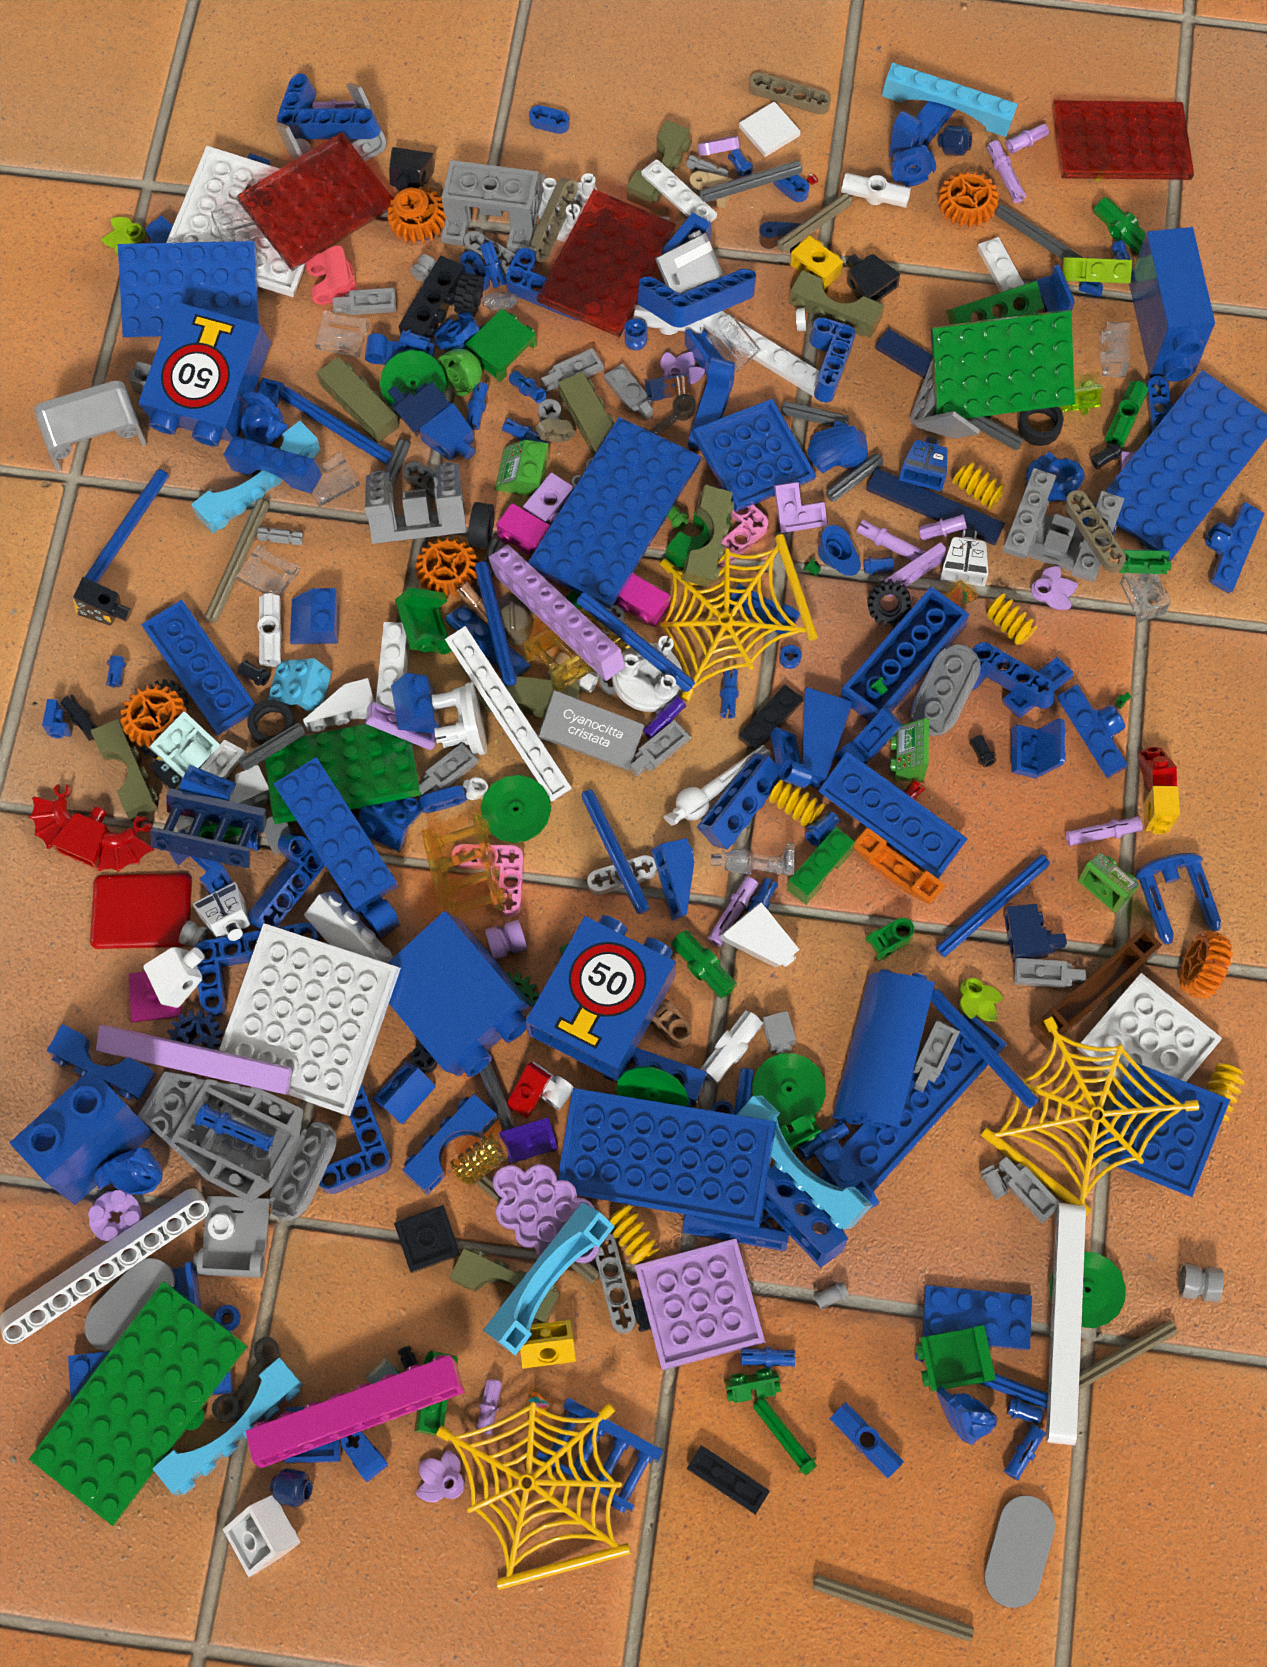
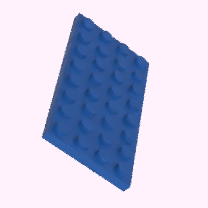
M1201 370L1105 491L1125 498L1116 525L1151 550L1170 551L1169 561H1171L1267 439V414Z
M618 417L528 564L540 575L579 594L587 592L600 604L611 609L699 465L701 456Z
M573 1088L558 1180L572 1183L578 1196L760 1227L777 1122Z

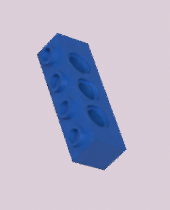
M754 753L698 824L697 828L713 846L728 850L736 842L742 830L750 824L756 812L764 806L773 788L781 780L775 762L767 755Z
M636 1048L629 1062H632L635 1067L647 1066L664 1070L675 1078L681 1079L689 1098L688 1107L690 1105H697L707 1072ZM603 1074L604 1078L610 1081L617 1082L613 1078Z
M774 1165L769 1169L763 1208L821 1268L844 1251L848 1237L843 1229H839L830 1221L824 1209L820 1210L812 1203L806 1191L799 1190L793 1184V1179L787 1172L783 1173Z

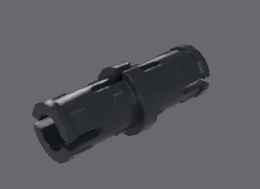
M74 695L66 696L60 704L71 716L72 723L82 730L88 741L94 740L90 730L97 728V726L89 717L90 713L81 707Z

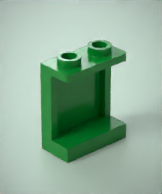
M503 309L494 315L465 344L466 350L478 357L481 368L499 382L506 377V368L527 347L530 346L534 349L537 346L535 331L530 326H525L519 322L513 313H507Z
M409 587L395 599L410 649L434 652L441 655L451 653L452 650L445 640L448 638L439 611V608L447 602L445 593Z
M984 1325L937 1335L923 1336L919 1338V1343L915 1344L918 1360H923L925 1370L921 1371L923 1386L929 1387L930 1392L937 1391V1388L940 1386L944 1389H951L996 1380Z

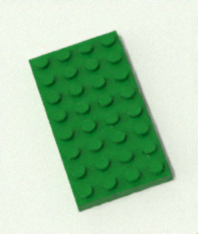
M163 1281L30 1456L29 1460L110 1525H116L154 1474L153 1468L168 1455L248 1348V1345L170 1284Z

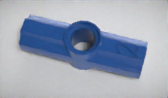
M846 1402L829 1418L854 1444L856 1450L863 1453L887 1479L904 1463L879 1436L878 1432L870 1427ZM868 1433L873 1437L874 1443L872 1447L867 1448L861 1445L859 1440L861 1434Z

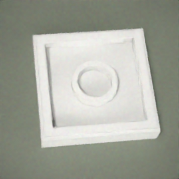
M775 102L739 123L741 131L764 157L800 136V130Z

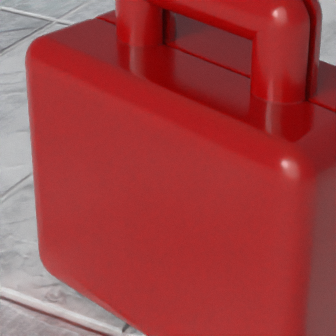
M187 873L111 874L97 876L93 883L91 946L95 949L184 947L185 945L179 943V936L191 916V876Z

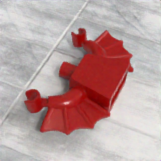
M59 784L54 787V793L58 796V799L55 801L32 797L34 808L29 818L35 823L34 835L45 842L47 849L53 846L58 853L91 866L98 871L113 869L118 872L127 865H138L145 854L154 851L151 845L136 835L139 831L146 833L152 828L151 823H146L141 827V823L146 820L143 816H138L134 819V826L132 828L129 827L123 832L114 833L110 832L107 826L102 824L107 812L99 807L94 806L88 817L79 813L71 815L68 812L67 800L65 798L69 797L72 792L68 784H66V791L63 794H60Z

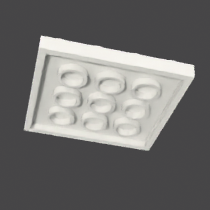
M1140 973L1084 1038L1081 1044L1095 1047H1115L1122 1044L1125 1051L1136 1063L1186 1082L1222 1038L1145 975ZM1080 1047L1076 1048L1086 1057L1112 1056L1116 1052H1100ZM1121 1053L1119 1061L1127 1070L1129 1061ZM1113 1060L1092 1062L1097 1066L1111 1065ZM1117 1066L1114 1076L1121 1084L1125 1074ZM1110 1069L1103 1071L1108 1074Z

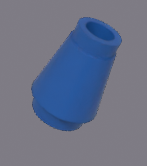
M829 811L809 825L805 832L808 842L818 847L839 822L838 816Z

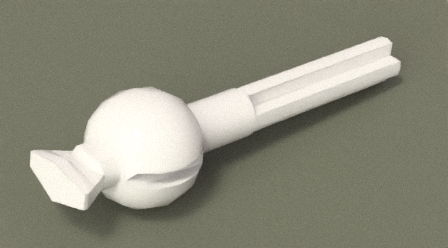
M762 745L703 788L688 787L683 789L676 798V808L671 813L663 816L665 821L672 826L683 818L687 820L703 818L708 812L709 801L731 784L752 755L757 753L770 757V751Z

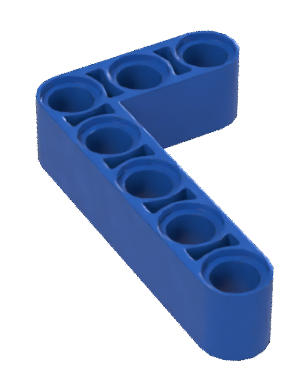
M302 73L296 74L289 81L277 116V122L289 126L295 139H374L380 134L381 126L370 109H311L316 97V91L307 76Z
M928 101L916 117L902 111L893 126L889 157L893 159V155L896 152L915 148L919 145L928 146L957 109Z
M740 269L682 294H679L653 277H643L639 280L637 303L669 325L677 328L685 327L751 299L755 292L756 273L750 269Z
M310 923L277 927L301 936L311 933L313 934L311 939L320 941L315 927ZM261 930L244 933L240 939L235 941L229 940L228 937L205 940L195 946L203 954L207 951L213 952L209 959H203L197 965L202 975V981L198 984L200 1003L208 1015L218 1017L225 1013L227 1009L222 967L250 962L254 952L251 948L257 942ZM230 947H238L236 953L232 955L227 954ZM216 975L213 982L205 983L206 977ZM214 998L219 999V1003L216 1006L208 1007L210 1000Z
M362 1083L349 1116L362 1152L327 1166L319 1185L328 1194L341 1192L385 1174L392 1165L389 1151ZM358 1109H367L365 1117L360 1119L355 1117ZM371 1131L376 1133V1138L373 1141H364L366 1133ZM377 1155L385 1156V1161L382 1165H373V1159ZM360 1165L361 1171L355 1176L348 1174L351 1166ZM328 1175H336L337 1179L333 1185H324V1180Z

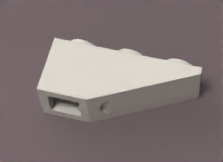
M368 678L344 684L304 718L303 721L307 732H319L332 725H345L350 720L358 718L366 719L368 705L370 702L375 703Z

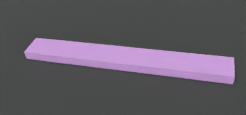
M103 1024L99 1026L96 1051L126 1058L129 1057L143 1062L281 1094L289 1093L292 1067Z

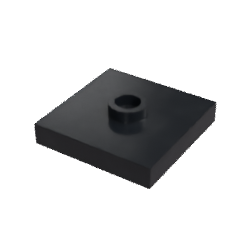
M444 1205L394 1223L411 1274L461 1255Z

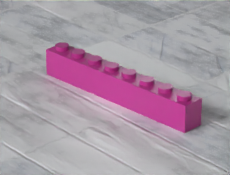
M513 503L496 524L498 537L507 544H514L526 555L534 554L551 526ZM632 574L614 604L622 608L624 613L629 612L636 616L637 620L645 625L650 624L655 627L670 606V595Z
M440 1355L425 1365H412L406 1369V1372L398 1375H385L379 1382L361 1384L352 1392L334 1394L330 1397V1400L325 1402L307 1404L303 1410L298 1412L283 1413L279 1416V1419L271 1422H258L253 1425L252 1429L245 1431L252 1461L260 1468L463 1394L465 1391L457 1363L451 1355Z

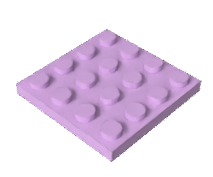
M737 1239L635 1265L662 1371L765 1343Z

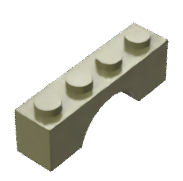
M666 120L657 135V151L663 156L661 163L672 173L674 169L679 168L684 152H688L691 147L690 129ZM636 170L627 185V200L651 210L654 203L660 201L662 193L642 176V170Z
M803 270L790 291L789 304L793 305L796 309L805 308V311L814 314L817 318H827L849 325L860 336L871 338L883 317L884 305L864 296L856 302L847 304L833 301L823 290L822 278Z
M705 485L700 492L696 515L707 525L709 542L705 547L689 552L685 560L681 580L709 587L713 580H717L720 572L717 562L718 558H722L725 545L721 543L723 536H727L730 525L726 520L727 516L731 515L734 507V501H731L733 492Z
M116 719L90 731L104 760H117L127 766L126 781L117 791L126 815L132 821L138 816H144L158 810L155 804L158 796L153 786L148 787L146 780L150 778L145 767H140L137 762L141 757L136 746L131 747L128 741L129 735L125 734L123 731L124 726Z
M471 1248L470 1251L463 1249L450 1275V1279L452 1282L473 1292L493 1282H502L515 1289L527 1273L521 1270L515 1273L508 1269L509 1265L498 1259H495L494 1262L485 1259V1253ZM552 1286L535 1314L534 1321L538 1323L549 1322L560 1298L559 1293L555 1292L557 1289L555 1286Z

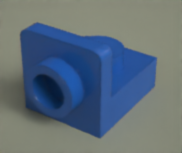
M47 699L42 724L47 735L57 739H61L64 736L71 737V729L68 724L63 723L64 709L61 708L57 700Z

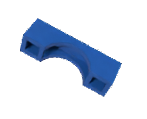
M236 436L232 438L223 454L232 471L252 476L255 470L266 471L284 480L291 488L312 494L322 476L315 460Z
M63 1024L61 1025L46 1050L52 1056L51 1061L61 1067H65L66 1064L74 1067L73 1072L81 1077L92 1068L109 1087L111 1086L118 1090L117 1094L129 1101L132 1097L139 1101L141 1100L155 1075L149 1067L129 1057L113 1066L97 1065L90 1058V1041L86 1036Z
M475 1094L470 1098H464L457 1107L458 1111L452 1117L448 1116L442 1121L439 1126L441 1129L437 1134L427 1137L422 1144V1150L417 1155L412 1154L404 1163V1174L427 1196L445 1178L441 1166V1158L445 1147L452 1140L460 1136L469 1135L482 1138L498 1120L497 1114Z

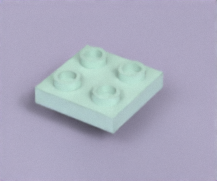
M184 711L149 748L183 778L190 765L199 768L220 744Z

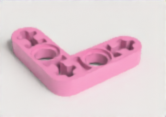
M754 505L746 507L748 511L745 514H738L733 509L730 515L739 526L723 538L721 544L725 545V548H729L731 545V553L742 555L764 536L768 530L767 517ZM754 522H755L756 524H758V523L761 522V523H762V527L760 528L759 526H756V527L754 528V527H753V524H754ZM737 535H744L747 541L744 544H738L734 538ZM730 556V564L737 558ZM724 560L718 565L724 566Z
M460 844L456 846L451 854L456 867L460 869L500 870L499 911L505 917L518 915L521 910L524 864L521 849L513 845ZM461 852H466V855L471 857H466L465 861H460V858L457 856H461ZM473 852H477V853H476L477 862H474V859H473L474 853H473ZM485 852H492L495 857L492 862L484 863L481 860V855ZM498 852H502V853H501V854H502V857H505V858H501L502 863H498V862H499ZM511 853H515L517 857L514 863H509L508 857H510ZM515 876L518 879V883L514 887H507L504 884L506 877ZM507 893L512 894L513 904L516 905L512 906L511 910H507L506 906L503 905L508 903Z

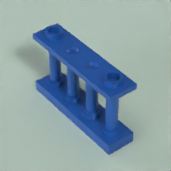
M567 1398L563 1409L567 1411L566 1417L593 1418L599 1415L570 1398ZM602 1419L598 1425L596 1442H598L600 1436L604 1437L605 1433L615 1438L613 1441L615 1445L603 1465V1468L610 1476L624 1450L631 1447L638 1451V1460L619 1496L614 1494L611 1503L613 1508L622 1513H625L627 1509L633 1512L635 1505L628 1502L647 1464H651L652 1460L659 1462L663 1450L608 1419ZM565 1422L562 1429L573 1431L577 1423ZM594 1428L591 1429L583 1445L586 1463L593 1451L592 1435ZM560 1433L557 1436L558 1439L566 1442L570 1435ZM554 1442L550 1450L558 1452L563 1445ZM538 1452L536 1457L546 1462L552 1455ZM578 1454L573 1465L582 1480L591 1481L580 1475L583 1467ZM555 1462L551 1465L552 1473L556 1469ZM560 1463L562 1473L575 1479L571 1469ZM600 1471L597 1479L599 1481H608ZM601 1487L599 1494L608 1498L610 1491Z

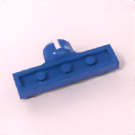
M1244 502L1239 507L1232 527L1223 522L1213 525L1207 534L1211 539L1206 537L1205 544L1217 552L1218 561L1209 583L1228 594L1234 590L1265 513Z
M464 604L447 615L446 622L454 630L458 631L466 626L489 663L493 664L500 671L490 628L471 610H468V607ZM509 646L515 675L520 677L529 671L530 664Z
M1078 684L1058 695V701L1106 778L1108 779L1127 768V762L1113 742L1114 735L1125 729V722L1117 712L1116 707L1109 704L1100 710H1094Z

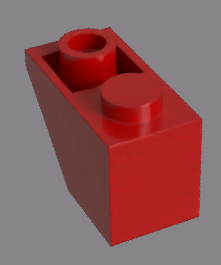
M1148 747L1144 751L1137 752L1145 787L1149 792L1153 786H1177V766L1162 748Z

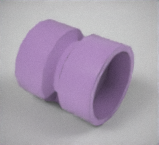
M519 920L505 923L504 928H500L497 925L485 929L491 954L495 960L507 957L510 951L513 954L527 951Z

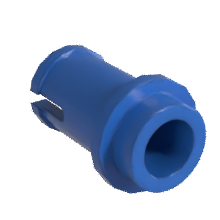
M740 149L731 151L728 159L737 169L738 176L751 175L753 172L752 163L745 159Z
M408 329L407 331H402L400 343L403 344V347L410 346L426 352L429 347L430 338L412 333Z
M868 557V559L863 561L864 573H869L872 576L873 573L894 572V560L892 557L878 559Z
M114 655L110 656V660H107V665H109L107 686L115 688L116 684L118 688L122 686L123 668L126 667L125 658Z
M1016 1398L1015 1400L1010 1399L1006 1414L1010 1415L1011 1419L1019 1418L1039 1425L1043 1408L1020 1402V1398Z

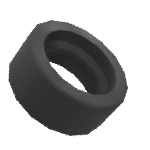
M1059 407L1021 411L1017 426L1019 434L1032 445L1044 446L1051 444L1058 438L1062 430L1064 421L1062 410ZM1036 413L1045 414L1054 421V427L1046 432L1036 431L1028 425L1027 418Z
M481 502L473 504L468 530V544L470 547L484 549L489 547L494 526L493 504Z
M265 700L256 704L250 711L247 718L248 729L254 741L259 745L278 735L266 736L259 732L257 723L262 716L274 712L283 715L286 725L281 732L295 725V720L289 707L283 702Z

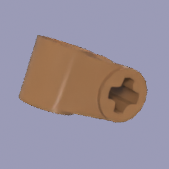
M664 999L662 1001L663 1004L658 1008L650 1023L673 1046L684 1048L690 1044L692 1039L691 1026L669 1000ZM682 1029L687 1034L682 1038L674 1036V1032Z

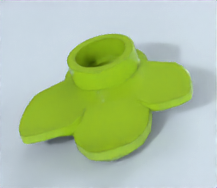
M114 217L111 218L114 231L101 238V241L106 246L115 248V254L118 255V244H140L145 240L146 232L142 226L132 223L129 218Z
M969 978L964 980L959 988L962 995L960 1007L963 1013L970 1019L977 1015L985 1021H996L997 1011L994 1004L1003 1000L1002 995L994 987L984 985L979 979Z

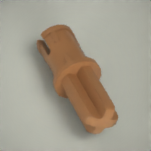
M464 582L455 590L456 593L469 606L468 610H473L488 625L482 596L479 597L468 582Z

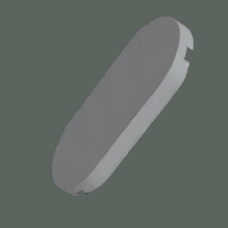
M954 644L951 645L952 647L944 648L936 655L912 704L911 717L913 722L924 718L929 719V736L945 734L955 725L979 676L980 660L977 654L966 645Z
M314 1122L310 1124V1128H304L300 1132L299 1141L272 1188L270 1204L273 1210L271 1212L283 1221L294 1220L306 1211L334 1153L337 1142L336 1133L332 1127L324 1122Z
M153 1258L143 1259L131 1267L88 1312L85 1320V1334L90 1344L99 1350L111 1351L163 1281H166L175 1288L176 1278L171 1267Z
M1020 1496L1011 1500L1002 1509L984 1571V1583L993 1600L1005 1607L1016 1608L1030 1603L1037 1595L1054 1536L1055 1520L1050 1508L1036 1497Z

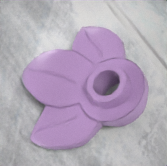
M691 351L677 358L666 352L660 361V367L664 372L663 376L688 373L689 384L698 382L705 373V369L694 367L695 360Z
M1059 566L1050 567L1043 571L1041 579L1036 580L1032 584L1031 594L1036 600L1046 602L1053 609L1067 610L1072 606L1068 597L1075 592L1078 584L1069 579L1061 578ZM1039 589H1044L1047 593H1041Z
M447 1450L443 1454L441 1461L427 1458L419 1462V1473L425 1481L416 1491L419 1498L435 1503L444 1497L455 1499L462 1494L465 1482L460 1474L461 1462L458 1456ZM450 1480H453V1487L447 1489V1483Z

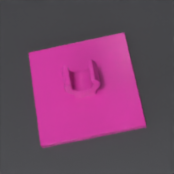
M146 972L129 974L132 1023L176 1018L182 1014V1004L176 1008L160 1003Z

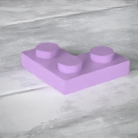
M798 482L774 485L781 533L828 526L825 502L801 505Z

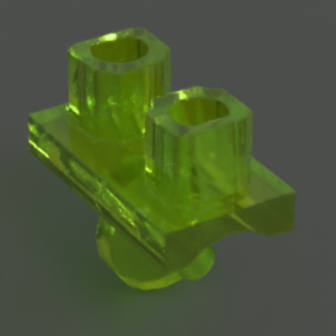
M1092 380L1083 382L1081 387L1075 388V405L1060 406L1059 408L1062 412L1080 410L1081 415H1087L1089 408L1101 406L1102 385H1095Z

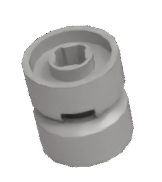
M1183 1263L1179 1277L1180 1298L1197 1299L1200 1295L1203 1301L1219 1303L1224 1284L1222 1268L1207 1266L1202 1271L1201 1267L1195 1264Z

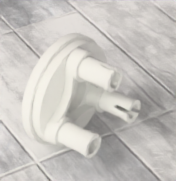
M586 173L581 177V183L576 182V196L572 205L569 204L566 207L567 216L556 240L569 243L579 242L605 210L603 200L595 187L596 180L593 174ZM546 178L544 183H542L544 192L542 193L539 209V221L557 184L553 178ZM559 204L556 206L555 209L556 215L558 214L560 209ZM550 225L546 229L547 234L550 233Z
M662 636L657 644L649 643L682 670L679 661L671 652L674 645L672 638L666 641L668 636ZM631 647L621 652L625 668L612 676V683L617 695L623 702L640 711L655 712L663 710L675 696H679L682 689L676 684L673 676L664 675Z
M466 683L465 686L454 688L451 692L431 695L434 710L450 706L458 708L459 719L455 725L434 728L437 743L442 742L444 748L464 743L466 746H470L473 754H487L485 723L474 683Z

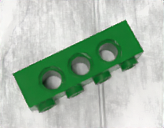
M1035 281L946 310L951 325L972 322L971 315L973 312L977 314L978 321L1038 314L1037 310L1044 308L1038 283ZM1015 298L1020 302L1018 310L1013 307ZM994 305L999 309L998 317L992 314Z

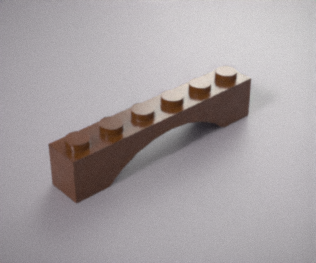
M1143 927L1091 977L1043 1015L1033 1025L1030 1032L1047 1050L1050 1049L1053 1045L1054 1036L1052 1032L1049 1033L1043 1022L1044 1020L1053 1017L1058 1026V1033L1064 1036L1158 952L1162 944Z

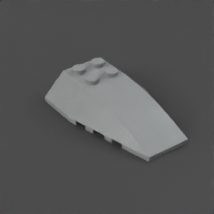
M164 1071L138 1117L207 1181L252 1202L273 1187L296 1147L300 1136L303 1110L260 1088H247L238 1084L219 1083L216 1080L197 1079L193 1076ZM204 1103L208 1104L210 1109L220 1113L227 1112L231 1119L274 1136L272 1146L266 1152L226 1133L218 1135L211 1128L204 1125H195L196 1115Z

